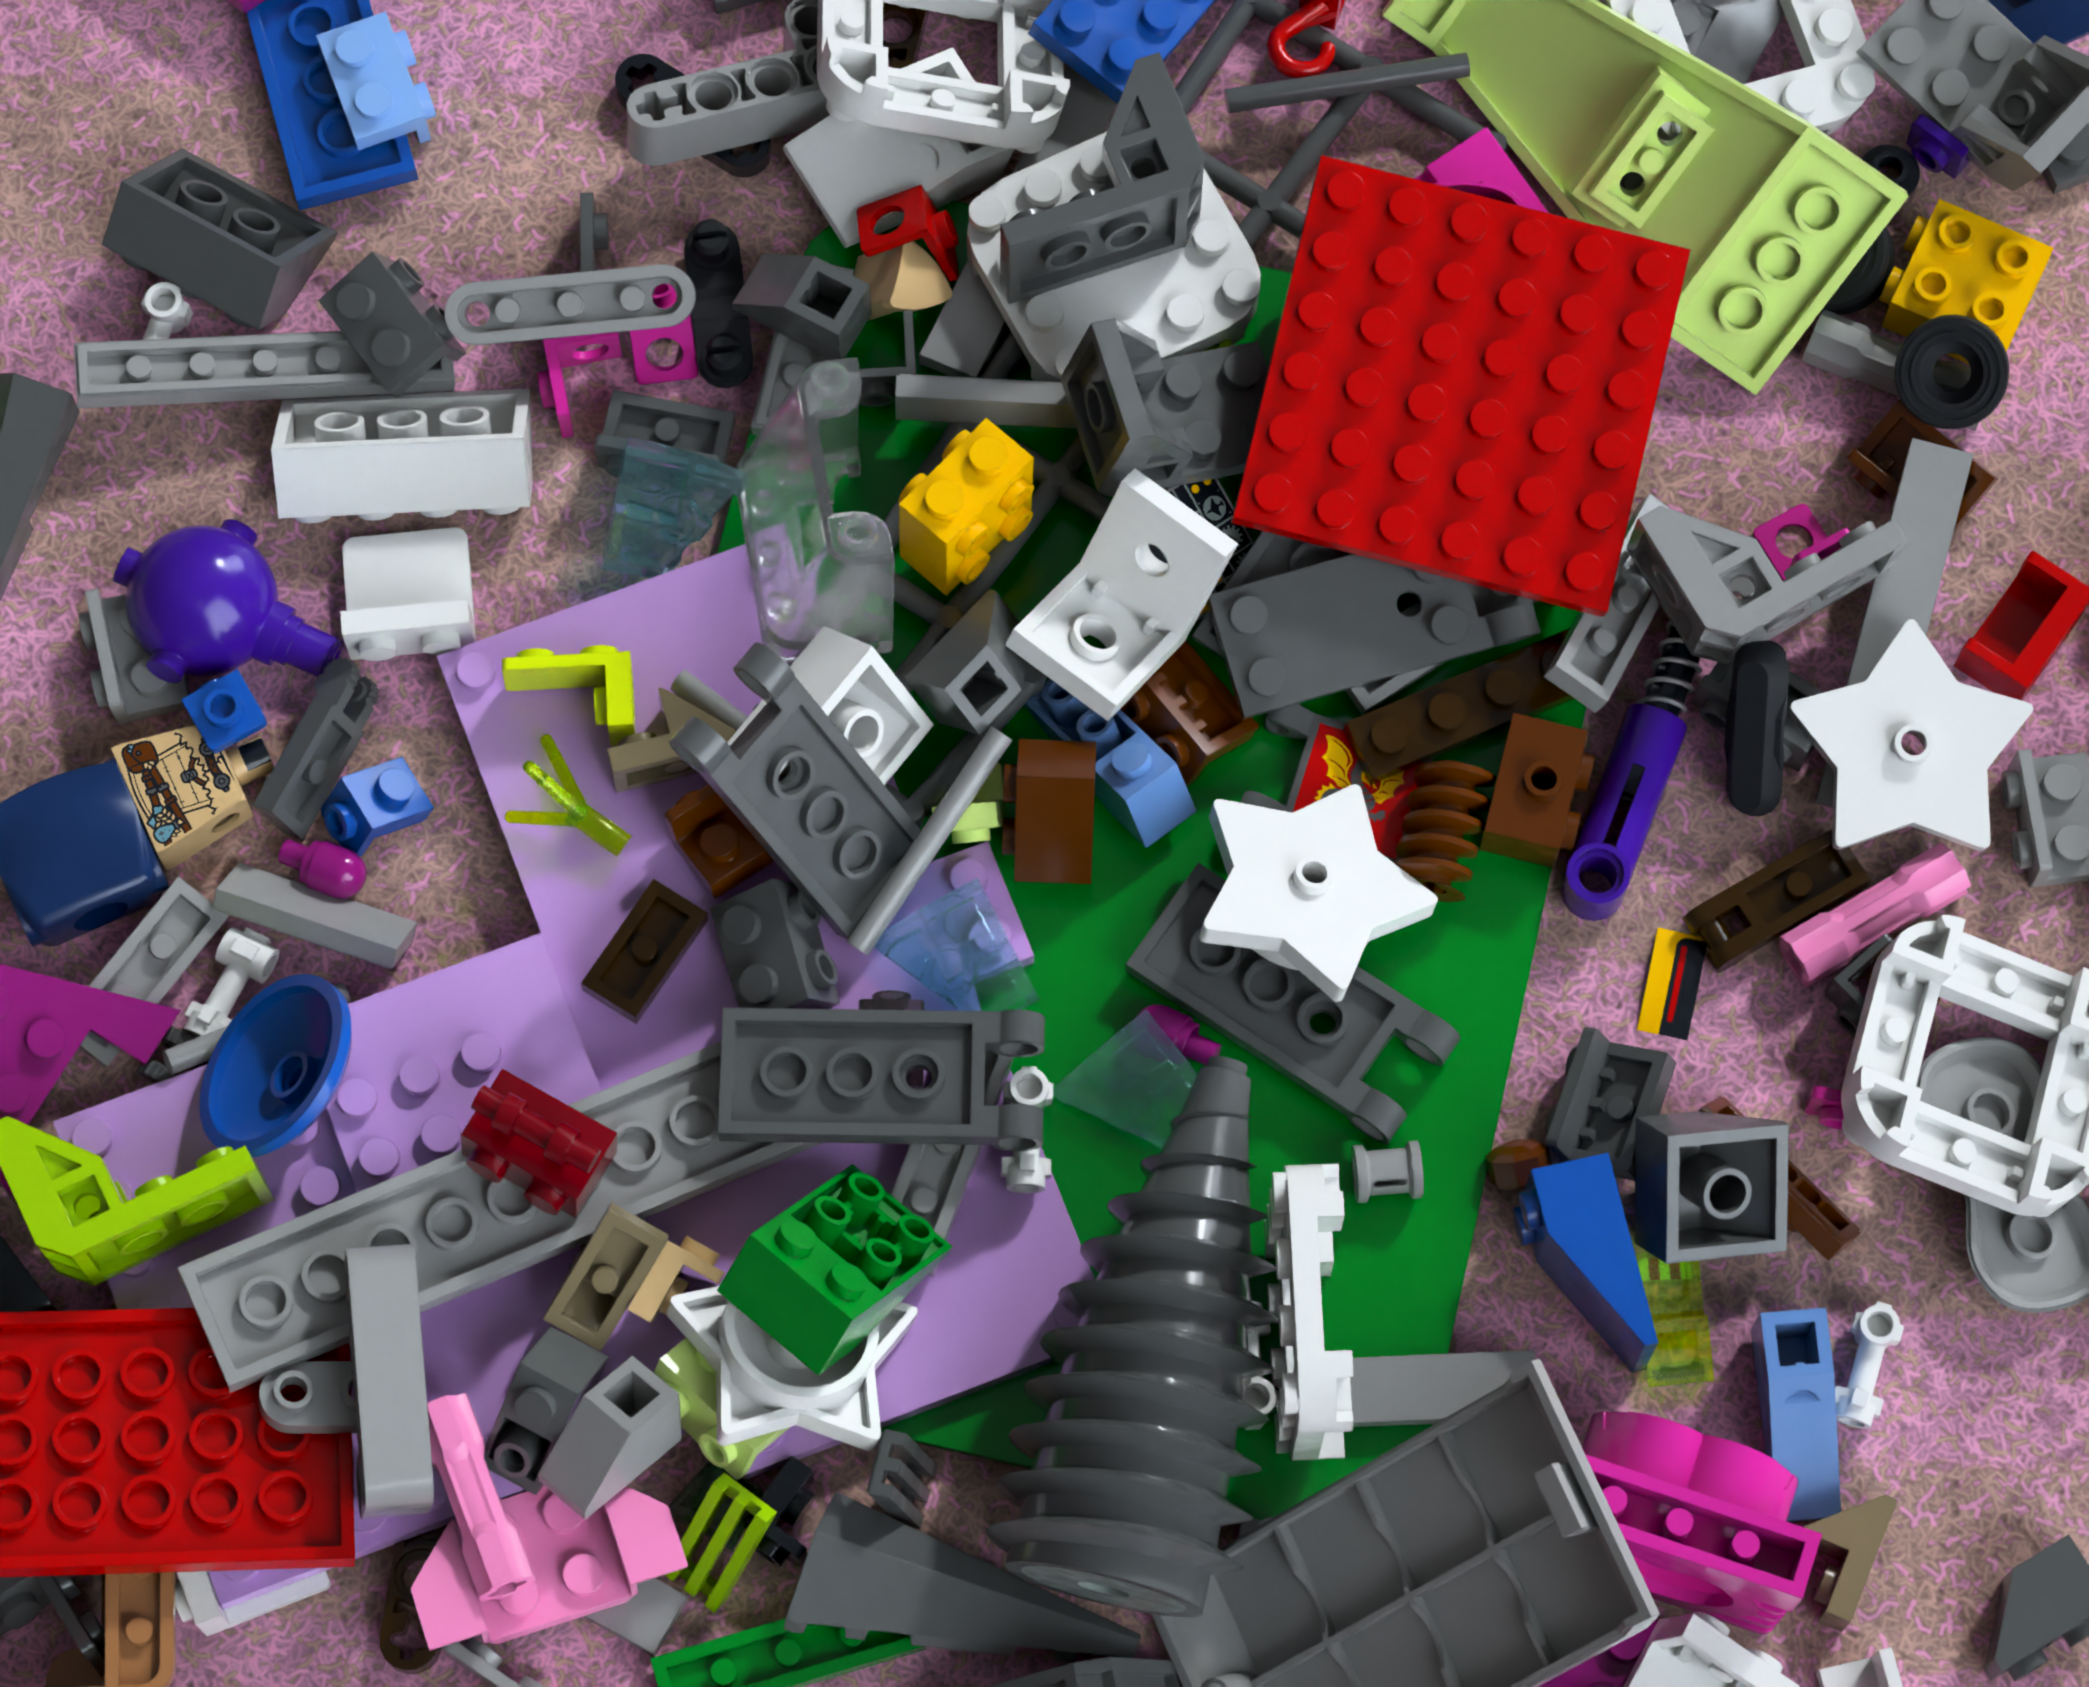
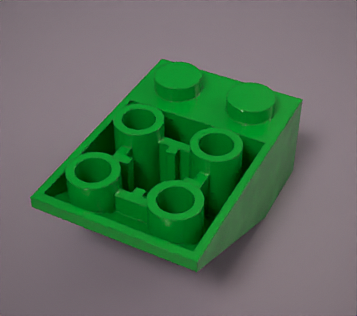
M852 1164L751 1233L717 1291L819 1376L850 1353L950 1252L953 1246L934 1232V1229L926 1220L914 1215L887 1193L878 1180L863 1173Z

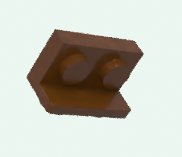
M1187 640L1120 708L1177 763L1186 787L1197 780L1207 764L1249 741L1259 728L1258 723L1252 717L1241 720L1234 695Z
M710 785L701 790L685 794L676 802L674 807L667 810L664 814L674 848L714 899L774 862L771 856Z

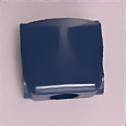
M115 758L105 761L103 764L86 766L53 776L14 794L0 803V877L32 947L39 944L58 946L156 903L162 896V892L170 887L151 844L147 829Z

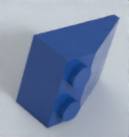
M1609 1153L1531 1169L1524 1191L1519 1192L1520 1206L1513 1208L1515 1226L1521 1245L1532 1244L1536 1262L1631 1372L1645 1370L1658 1345V1339Z

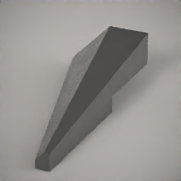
M16 373L0 374V601L33 531L30 519L80 413L71 393Z
M835 1492L815 1530L784 1624V1630L794 1633H804L807 1624L845 1628V1637L849 1639L864 1640L868 1631L871 1630L911 1636V1645L1007 1656H1013L1017 1646L1054 1650L1055 1661L1072 1663L1078 1653L1135 1658L1141 1638L1140 1634L838 1492Z

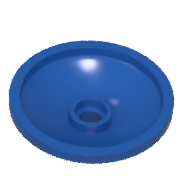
M291 975L272 983L260 991L229 1023L209 1059L202 1081L199 1100L200 1119L203 1130L216 1147L231 1146L233 1150L246 1146L252 1157H259L294 1141L322 1114L341 1083L348 1064L352 1043L350 1010L345 997L337 987L316 975Z

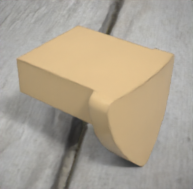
M914 241L871 257H866L863 254L857 258L854 277L870 284L872 315L868 321L894 312H903V310L920 311L941 304L952 297V289L938 264Z

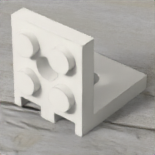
M1134 468L1121 481L1080 563L1013 629L1005 646L1098 715L1109 721L1186 641L1238 543ZM1148 544L1158 547L1167 557L1168 563L1157 559L1152 554ZM1093 636L1099 639L1106 649L1095 648L1086 643L1082 637Z

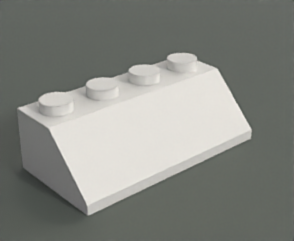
M530 388L401 394L399 397L395 395L282 400L271 446L278 519L295 518L302 523H319L330 519L332 516L358 515L361 519L374 521L389 518L394 513L420 512L426 517L439 518L452 515L457 510L483 509L484 512L489 514L503 515L518 510L519 507H530L533 486Z

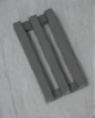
M885 1429L884 1433H881L866 1491L893 1519L908 1526L921 1529L924 1515L914 1506V1501L928 1502L931 1490L920 1478L921 1475L934 1478L937 1465L907 1433ZM886 1478L890 1482L898 1483L901 1486V1491L894 1485L885 1484Z

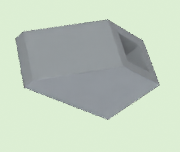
M632 1355L583 1395L539 1471V1482L586 1520L682 1440L679 1393Z

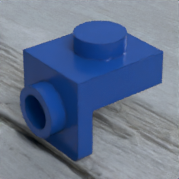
M238 669L223 677H218L204 683L195 692L181 699L193 725H196L212 753H218L267 725V720Z
M399 757L340 777L322 805L321 814L331 837L338 841L341 846L353 850L359 856H363L374 838L424 821L434 807L404 758Z

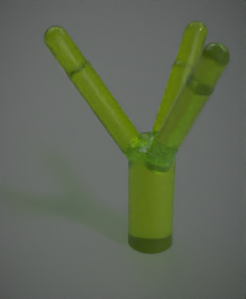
M544 734L540 742L563 788L533 761H526L523 764V770L569 813L509 810L505 813V820L508 823L576 827L618 857L632 836L586 803L552 736Z

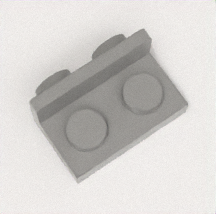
M98 588L85 591L89 611L79 613L78 616L87 650L97 648L101 669L90 671L98 707L109 706L118 725L186 710L181 700L190 695L186 675L184 674L179 683H169L159 679L148 670L146 663L150 655L138 643L129 625L126 613V594L103 599Z
M2031 749L2017 750L2008 766V771H2003L2001 774V790L2005 807L2007 809L2015 808L2019 831H2014L2012 834V851L2017 869L2027 870L2030 888L2089 881V762L2087 752L2033 758Z

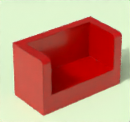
M2031 551L2024 560L2016 578L1974 637L1969 638L1961 649L1954 667L1994 693L2023 700L2089 605V586L2037 552Z

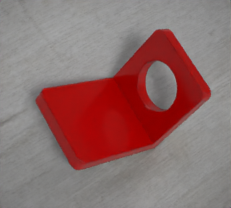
M922 184L857 209L860 247L866 257H871L923 238L948 280L951 282L959 278L955 246L959 245V238L955 224L947 210L938 212ZM893 211L904 213L903 222L896 230L885 235L874 233V226L882 216Z

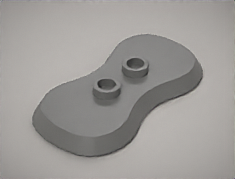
M1993 1037L1971 1038L1945 1045L1926 1058L1920 1068L1916 1087L1923 1089L1920 1098L1921 1102L2025 1142L2042 1067L2025 1048L2013 1041ZM2079 1194L2047 1217L2013 1214L1964 1195L1967 1216L1966 1244L1970 1264L1982 1286L1996 1301L2010 1309L2041 1313L2068 1308L2089 1297V1206Z

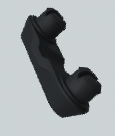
M707 219L699 222L686 238L684 246L687 275L691 278L696 290V303L692 311L697 362L701 376L709 384L718 388H731L740 385L749 377L753 370L754 360L749 318L732 308L733 301L744 285L740 247L735 233L729 227L717 220Z
M1752 641L1743 645L1735 654L1732 665V682L1726 710L1724 741L1727 763L1726 792L1731 804L1741 813L1749 816H1763L1772 812L1778 805L1782 794L1783 736L1787 715L1789 667L1783 647L1773 641Z

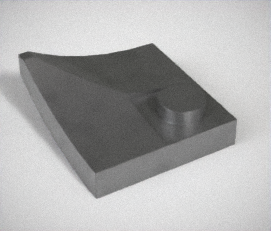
M1670 0L1690 54L1742 84L1747 83L1765 46L1785 15L1779 0Z

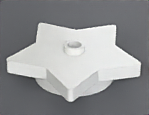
M1908 619L1864 682L1795 700L1788 706L1787 711L1833 769L1832 846L1834 849L1842 850L1911 826L1982 852L1990 846L1991 842L1987 769L2030 716L2033 706L2022 700L1958 682L1914 619ZM1909 733L1916 736L1921 741L1924 751L1919 755L1906 753L1901 745V739L1904 734Z
M1350 785L1293 813L1224 799H1216L1213 802L1209 820L1228 878L1204 920L1199 935L1201 942L1252 949L1270 962L1285 968L1299 970L1332 1000L1341 1002L1364 948L1369 941L1426 919L1433 914L1438 897L1377 851L1362 789L1359 785Z
M719 1286L671 1297L666 1315L716 1371L717 1443L719 1445H731L796 1425L865 1451L872 1452L876 1449L881 1437L875 1371L911 1329L918 1313L915 1306L900 1302L850 1353L817 1376L717 1291Z

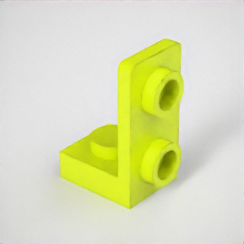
M594 645L583 648L580 654L554 655V652L550 650L533 648L518 652L516 657L502 659V673L507 691L594 687L596 725H608L610 745L619 746L620 740L629 735L636 734L633 669L630 651L618 652V649L613 646Z

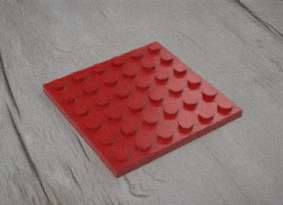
M1321 155L1317 164L1231 523L1604 617L1609 608L1690 249Z

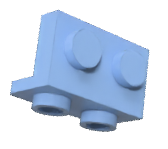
M386 11L316 35L358 150L414 131L420 144L431 140L426 120L437 116L425 82L413 85L407 68L416 65L417 62L405 29L393 32Z

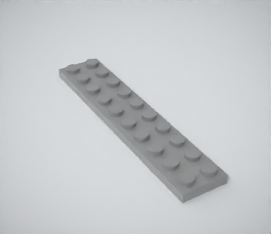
M720 1041L568 1105L618 1133L617 1153L577 1218L560 1210L558 1215H552L540 1210L524 1197L525 1190L505 1178H502L500 1183L483 1178L466 1164L468 1158L462 1155L461 1150H458L177 1268L229 1392L232 1393L263 1380L266 1374L299 1361H308L350 1343L344 1267L345 1249L413 1244L421 1313L587 1243L611 1202L640 1219H644L822 1143L719 1141Z

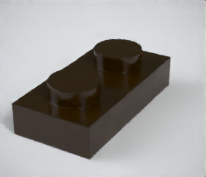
M653 879L581 982L582 991L637 1024L707 923L708 912Z

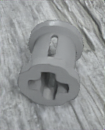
M1418 1140L1408 1141L1405 1148L1366 1151L1363 1145L1352 1146V1179L1357 1204L1367 1203L1370 1196L1409 1193L1412 1199L1422 1198L1424 1194V1177Z

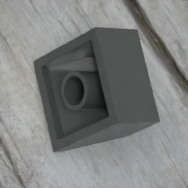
M1699 1111L1636 1117L1634 1243L1666 1264L1787 1251L1789 1124L1779 1120Z

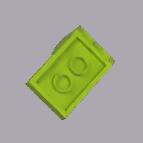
M9 1116L0 1119V1167L36 1246L60 1275L93 1286L275 1200L262 1172L246 1146L233 1150L231 1146L215 1149L197 1160L196 1169L175 1179H172L170 1175L154 1178L138 1187L134 1192L136 1197L128 1200L123 1187L118 1181L114 1182L106 1163L100 1156Z

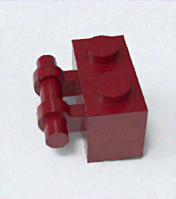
M504 1069L500 1071L490 1088L483 1085L478 1091L471 1105V1109L475 1110V1113L461 1133L462 1155L468 1158L466 1164L474 1172L495 1183H500L502 1178H505L525 1190L524 1197L540 1210L552 1215H558L560 1210L574 1218H577L617 1153V1132Z

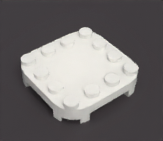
M1107 131L1000 179L972 200L969 206L967 257L973 276L980 275L1031 365V378L1034 381L1061 382V375L1092 322L1116 318L1155 340L1161 359L1200 352L1224 340H1231L1233 346L1245 337V330L1257 311L1261 273L1253 250L1205 169L1203 173L1200 219L1185 247L1008 304L1000 284V224L1009 222L1013 216L1031 208L1046 210L1068 203L1075 195L1083 191L1104 187L1109 176L1102 159L1103 141Z

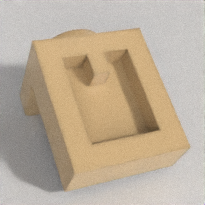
M687 1235L680 1247L667 1240L666 1245L627 1310L650 1323L655 1321L659 1312L666 1315L671 1297L685 1293L689 1282L680 1278L685 1266L715 1283L721 1284L726 1273L715 1267L720 1254Z

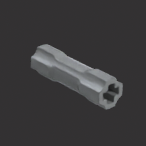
M1823 309L1804 352L1802 362L1845 379H1857L1899 396L1894 380L1896 357L1902 344L1873 333L1863 324ZM1938 359L1934 364L1933 376L1940 387L1946 390H1958L1969 381L1971 368L1955 361ZM1979 422L1966 428L1976 431Z

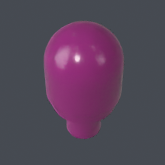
M287 839L279 851V863L299 870L301 882L306 883L308 888L338 899L349 898L358 893L365 883L367 871L363 859L353 850L328 840L323 842L315 840L308 847Z
M1162 1004L1150 1005L1142 1009L1133 1022L1132 1034L1137 1046L1143 1052L1169 1064L1177 1063L1183 1065L1189 1058L1207 1066L1209 1057L1219 1056L1221 1052V1044L1199 1035L1200 1024L1194 1022L1191 1016Z

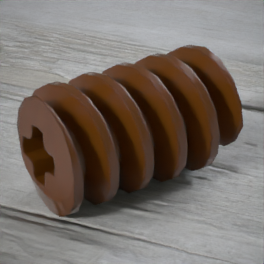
M1454 760L1424 763L1416 768L1413 781L1417 788L1410 792L1407 802L1411 812L1404 815L1401 826L1405 836L1398 839L1395 851L1400 859L1394 863L1433 892L1440 902H1460L1466 899L1463 893L1451 887L1452 882L1471 881L1473 872L1469 868L1457 863L1458 858H1476L1479 848L1475 844L1464 840L1463 835L1482 834L1485 826L1483 822L1470 816L1469 811L1488 810L1490 800L1486 796L1474 790L1475 787H1493L1496 776L1485 769Z

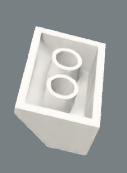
M823 626L790 666L795 677L884 785H886L934 726L873 646ZM764 700L758 704L727 742L729 746L767 704ZM789 760L781 768L778 781L784 779L789 773Z

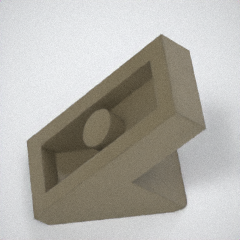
M658 688L660 707L667 734L656 737V734L652 732H640L623 738L619 741V746L607 748L616 793L699 773L683 761L669 744L671 738L691 716H695L707 723L726 742L730 740L736 730L668 690Z
M611 1202L587 1243L579 1247L544 1314L543 1320L601 1352L666 1245L669 1235Z
M1883 1495L1804 1526V1528L1822 1533L1817 1552L1840 1561L1838 1567L1827 1563L1817 1585L1813 1600L1824 1604L1817 1622L1840 1632L1851 1622L1898 1501L1897 1499Z

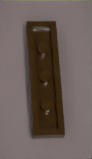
M1570 628L1347 721L1343 731L1369 784H1375L1510 727L1513 712L1533 717L1573 700L1572 696L1544 677Z

